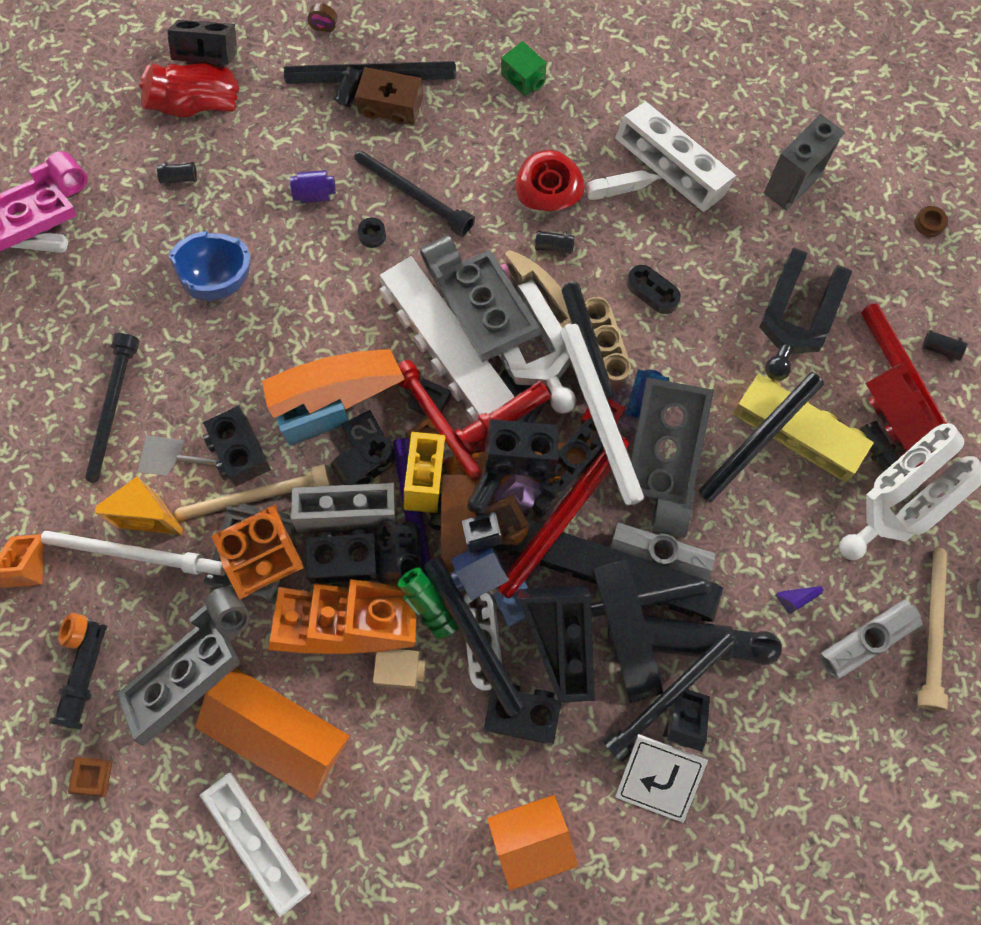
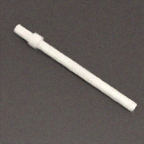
M44 531L41 535V542L43 544L181 568L184 573L198 575L204 572L224 576L226 573L221 561L204 559L201 554L187 552L185 555L51 531Z

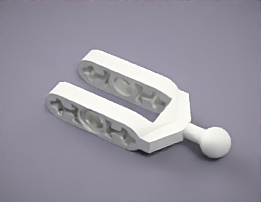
M530 280L518 285L517 292L539 325L540 337L550 354L526 364L518 346L498 356L515 384L534 385L539 380L542 381L552 393V398L550 399L552 408L556 412L567 413L574 408L576 397L573 391L563 387L559 381L571 364L560 334L562 327L534 281ZM487 298V299H485V300H483V301H480V302H478V303H484V302L488 301L490 298ZM496 317L491 319L489 324L497 326L504 321L502 318Z
M942 424L932 429L876 479L874 488L866 494V520L868 525L857 535L849 534L840 541L839 550L844 558L848 560L862 558L866 553L867 544L877 535L907 541L913 535L925 533L981 485V462L977 457L966 456L957 460L900 510L897 516L890 509V507L910 495L963 448L964 438L953 424ZM947 491L942 497L936 498L942 492Z

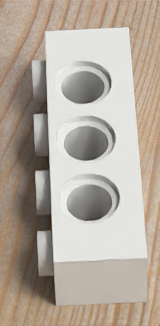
M645 102L624 115L615 139L700 210L705 212L726 195L736 175L649 103Z

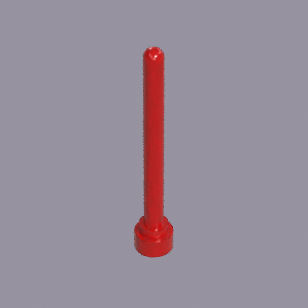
M411 360L398 363L405 380L397 383L398 386L410 390L439 434L445 435L446 444L472 480L480 479L482 476L481 469L420 384V371Z

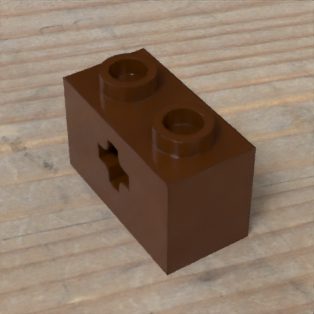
M364 67L355 96L358 112L370 119L380 117L390 119L400 125L406 123L415 124L424 96L422 78Z

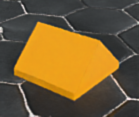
M138 476L103 500L95 508L97 515L117 529L182 535L183 528L158 494Z

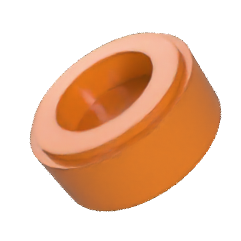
M70 613L65 617L58 634L60 646L76 649L81 644L87 629L86 616Z

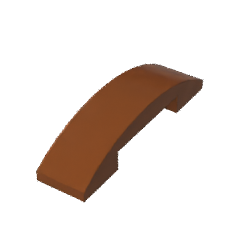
M442 475L441 560L449 574L455 571L452 558L469 550L462 521L476 517L474 512L467 509L468 500L476 487V480H472L468 475ZM466 590L460 592L463 598L467 594ZM476 598L470 602L471 608H476Z

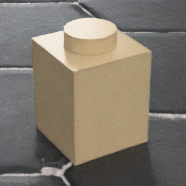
M395 649L376 652L373 683L376 686L417 690L418 681H425L426 661L421 660L419 651Z

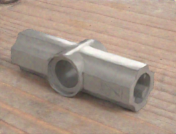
M617 523L610 544L612 549L705 580L709 579L715 562V553L678 542L668 534L656 535L622 523ZM654 547H665L669 551L670 558H658L654 553Z
M905 599L818 654L821 665L835 680H839L922 626L920 613L914 605H911ZM866 632L874 635L876 639L875 648L870 647L866 643Z

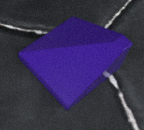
M822 586L787 590L781 591L775 596L787 613L791 614L823 594L824 589Z

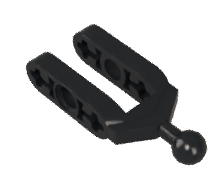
M795 247L792 248L759 326L778 348L776 356L771 357L765 365L767 376L775 381L784 380L790 375L791 364L789 357L791 354L819 352L821 350L852 274V270L836 265L809 331L781 320L808 254Z

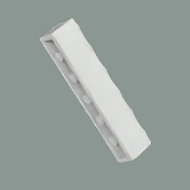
M412 256L380 274L382 287L379 291L388 305L394 303L399 310L396 312V315L405 329L411 327L416 334L413 336V339L421 352L428 351L433 358L430 362L435 372L440 377L446 376L451 383L448 385V388L453 397L458 402L463 400L469 408L466 410V414L472 423L478 420L479 414H489L514 398L489 361H481L455 315Z

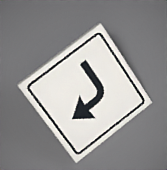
M638 734L615 798L684 823L708 760Z

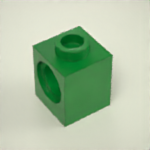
M521 41L501 57V75L524 96L532 90L538 91L544 85L547 62L525 42Z

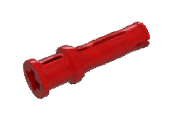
M539 380L529 389L515 396L489 414H479L478 420L462 430L458 428L454 432L470 455L475 454L474 450L486 442L490 419L517 421L552 397L546 386Z

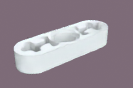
M488 591L481 595L480 599L487 601L488 606L482 609V619L489 617L490 623L480 622L478 624L481 629L490 632L492 636L491 647L502 664L495 600ZM466 594L464 600L477 620V609L470 607V602L475 599L471 600L469 595ZM466 642L470 679L473 685L480 690H491V684L485 682L483 676H478V672L482 669Z

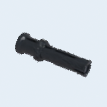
M87 621L86 633L81 644L78 646L67 685H62V688L59 689L58 694L61 695L55 717L50 718L49 724L77 730L82 729L83 724L80 723L83 710L86 701H89L92 696L88 687L108 626Z

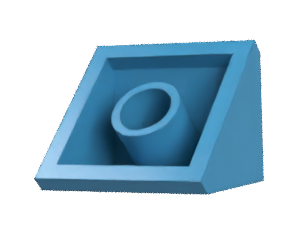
M340 399L311 414L305 404H302L277 417L279 428L289 446L342 427V423L349 420Z

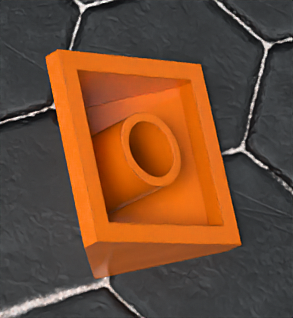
M555 794L487 818L509 891L578 867L569 831Z

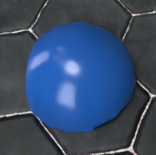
M203 231L182 239L169 253L171 264L186 293L194 299L209 302L226 299L240 289L249 275L250 254L246 244L238 237L233 238L225 234Z

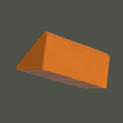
M234 668L205 693L195 728L313 800L350 738V735L237 668Z

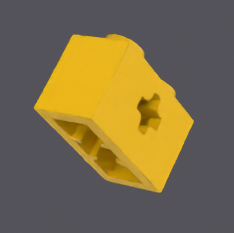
M411 433L404 487V510L437 513L445 435Z

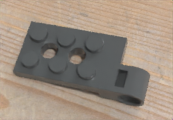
M449 235L420 248V253L427 270L482 362L541 335L539 325L490 249L462 262L456 245ZM481 295L491 297L488 301L484 303H478L475 301V299ZM496 317L505 319L502 324L497 326L489 324V321Z
M648 377L646 379L630 461L643 495L656 498L651 526L652 532L683 538L687 535L695 495L694 486L714 394L713 389ZM670 407H678L683 413L681 423L676 426L668 425L664 419V414ZM667 439L674 441L677 448L674 456L662 458L658 454L660 442Z
M220 587L211 592L206 599V605L189 618L190 622L196 627L117 693L133 741L144 746L240 664L230 641L247 627L250 621V614L242 599L239 600L234 588Z

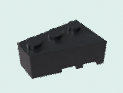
M588 587L518 589L519 602L529 623L530 630L540 651L558 701H595L591 595Z

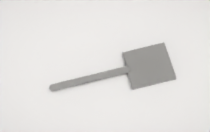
M146 435L137 472L167 476L176 461L216 466L215 463L220 460L182 456L180 454L184 440ZM234 463V467L245 465V463Z

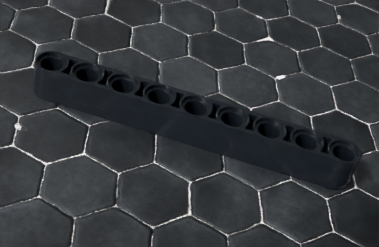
M442 493L439 494L437 513H432L428 523L429 527L437 531L441 528ZM527 520L529 531L519 545L506 546L500 544L493 546V549L502 552V549L509 551V555L518 558L543 525ZM565 532L560 534L539 561L541 562L540 566L564 574L565 571L573 573V577L597 584L593 568L627 559L637 594L705 580ZM709 581L711 584V591L709 593L669 601L663 604L669 605L668 609L691 617H694L695 614L701 616L703 621L714 622L723 587Z

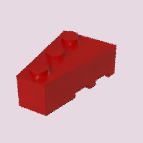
M903 362L865 383L873 395L868 400L877 415L883 413L890 423L884 426L894 443L900 441L906 452L932 429L940 425ZM958 453L955 456H953L949 461L959 457Z

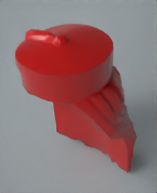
M152 63L146 66L141 77V83L139 84L141 88L142 109L156 110L172 116L189 118L205 110L233 112L237 107L235 101L237 100L236 94L239 92V85L237 80L234 79V74L229 68L209 63L191 65L169 64L166 67Z

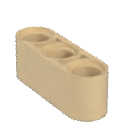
M592 297L585 304L589 315L596 313L602 317L599 320L590 318L597 341H607L612 345L610 348H603L599 345L607 373L610 369H617L622 373L619 377L611 376L608 373L613 391H618L627 383L631 364L611 306L604 298Z

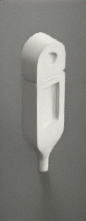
M642 170L606 177V179L601 178L590 181L585 185V191L589 200H596L642 189L653 181L662 179V177L658 174H651Z

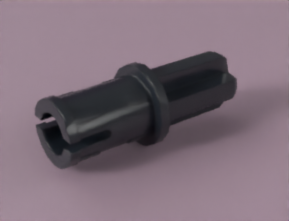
M878 421L870 422V427L866 424L859 430L866 435V438L874 442L870 448L873 454L871 459L873 461L877 460L884 472L899 457L894 451L896 449L895 444L889 443Z

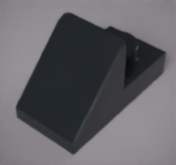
M689 689L686 690L670 706L662 736L667 737L668 741L677 743L682 747H689L702 752L707 742L710 696Z

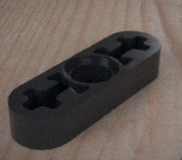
M592 417L586 420L558 451V463L553 478L560 473L562 465L566 471L561 476V486L554 484L551 487L548 485L549 478L539 479L540 490L546 496L551 498L563 496L604 449L599 436L595 437L590 447L586 444L591 437V429L597 431ZM578 449L584 453L586 459L581 464H572L567 460L566 454L570 450Z

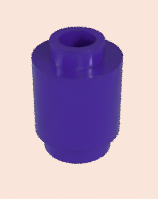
M327 170L298 172L297 176H290L293 201H301V203L331 201V195L336 194L334 176H328Z

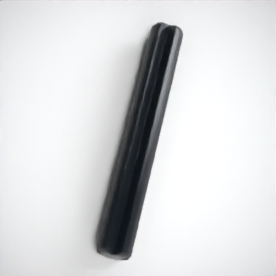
M578 282L566 283L561 291L571 323L577 324L580 328L608 401L614 396V392Z

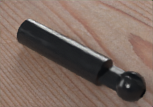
M644 616L653 652L700 658L725 633L732 632L736 635L737 642L719 660L739 659L754 661L760 665H769L776 662L782 654L780 639L774 633L768 631L749 632L733 630L732 626ZM608 626L607 646L615 647L610 627Z

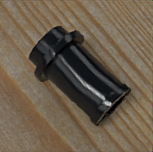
M347 67L346 72L342 71L341 73L344 77L333 100L351 108L363 73Z
M163 162L162 165H157L158 181L160 184L165 183L166 186H170V183L197 182L196 165L194 162L169 165L167 162Z
M538 230L535 250L562 253V256H566V253L572 254L575 236L569 235L567 231H565V234Z
M929 330L921 349L947 356L951 362L954 359L960 361L968 343L963 342L962 337L954 339Z

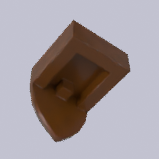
M512 493L487 506L484 514L496 513L503 539L502 545H519L528 534L529 524L514 494Z

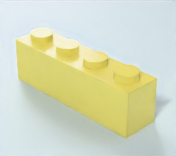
M758 373L734 410L733 415L757 429L791 392L782 388L778 381ZM809 402L773 437L774 440L845 483L856 473L874 443L866 438V435L859 429L849 428L839 422L832 413L824 410L821 411L809 404Z

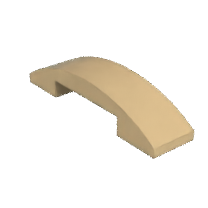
M511 250L505 253V264L509 266L510 275L515 282L521 285L533 280L548 306L561 322L560 326L562 329L567 324L572 325L562 289L544 269L527 257Z

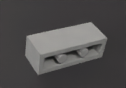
M394 483L292 488L291 520L298 534L347 532L357 529L376 530L379 523L383 521L397 524V496Z

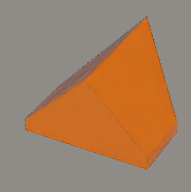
M42 534L11 536L0 552V588L42 585L44 544L41 542Z

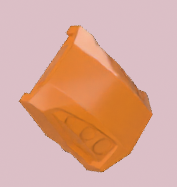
M276 504L211 536L219 553L223 568L239 600L304 568L283 525Z

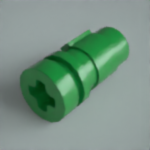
M420 568L408 571L399 580L398 586L405 594L404 600L417 615L421 614L423 616V623L436 638L443 639L448 637L458 629L431 579Z

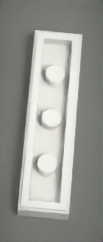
M232 773L226 774L199 795L279 918L311 893Z

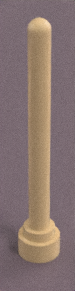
M326 464L314 466L312 471L306 472L305 476L176 509L174 515L177 520L182 521L225 510L227 505L237 507L239 504H249L292 493V488L332 486Z
M937 548L933 551L926 685H923L922 691L918 692L917 702L918 708L933 711L948 710V695L944 694L945 688L941 687L947 552L943 548Z

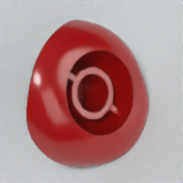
M542 150L530 155L523 162L516 177L515 189L517 197L524 206L540 211H558L577 203L584 194L585 184L580 169L569 157L559 151Z

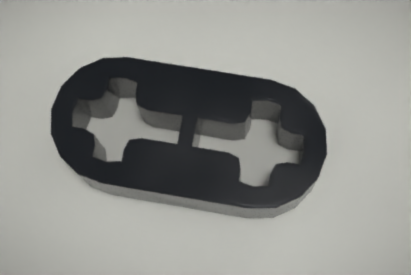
M637 265L630 270L627 286L634 295L661 314H669L676 310L681 294L675 285L647 265ZM637 277H647L646 283L636 284ZM671 295L670 302L666 301L664 304L660 302L661 296Z

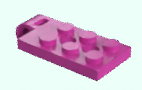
M64 151L53 153L47 158L45 163L29 169L32 180L0 193V251L77 216L74 207L67 200V197L78 193L85 187L87 174L69 153ZM18 212H24L20 215L14 216Z

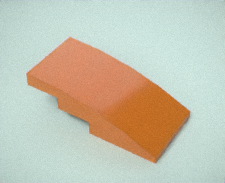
M386 349L357 351L325 357L290 368L263 380L262 384L267 408L272 417L276 418L302 404H305L311 414L339 399L345 409H348L405 380L392 351Z
M350 579L348 588L314 583L313 592L278 587L268 650L316 654H350L414 647L416 613L404 600L405 594L399 586Z

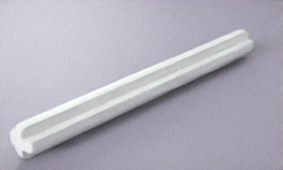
M567 324L561 329L560 334L623 501L626 505L637 504L644 499V495L580 328L577 324Z

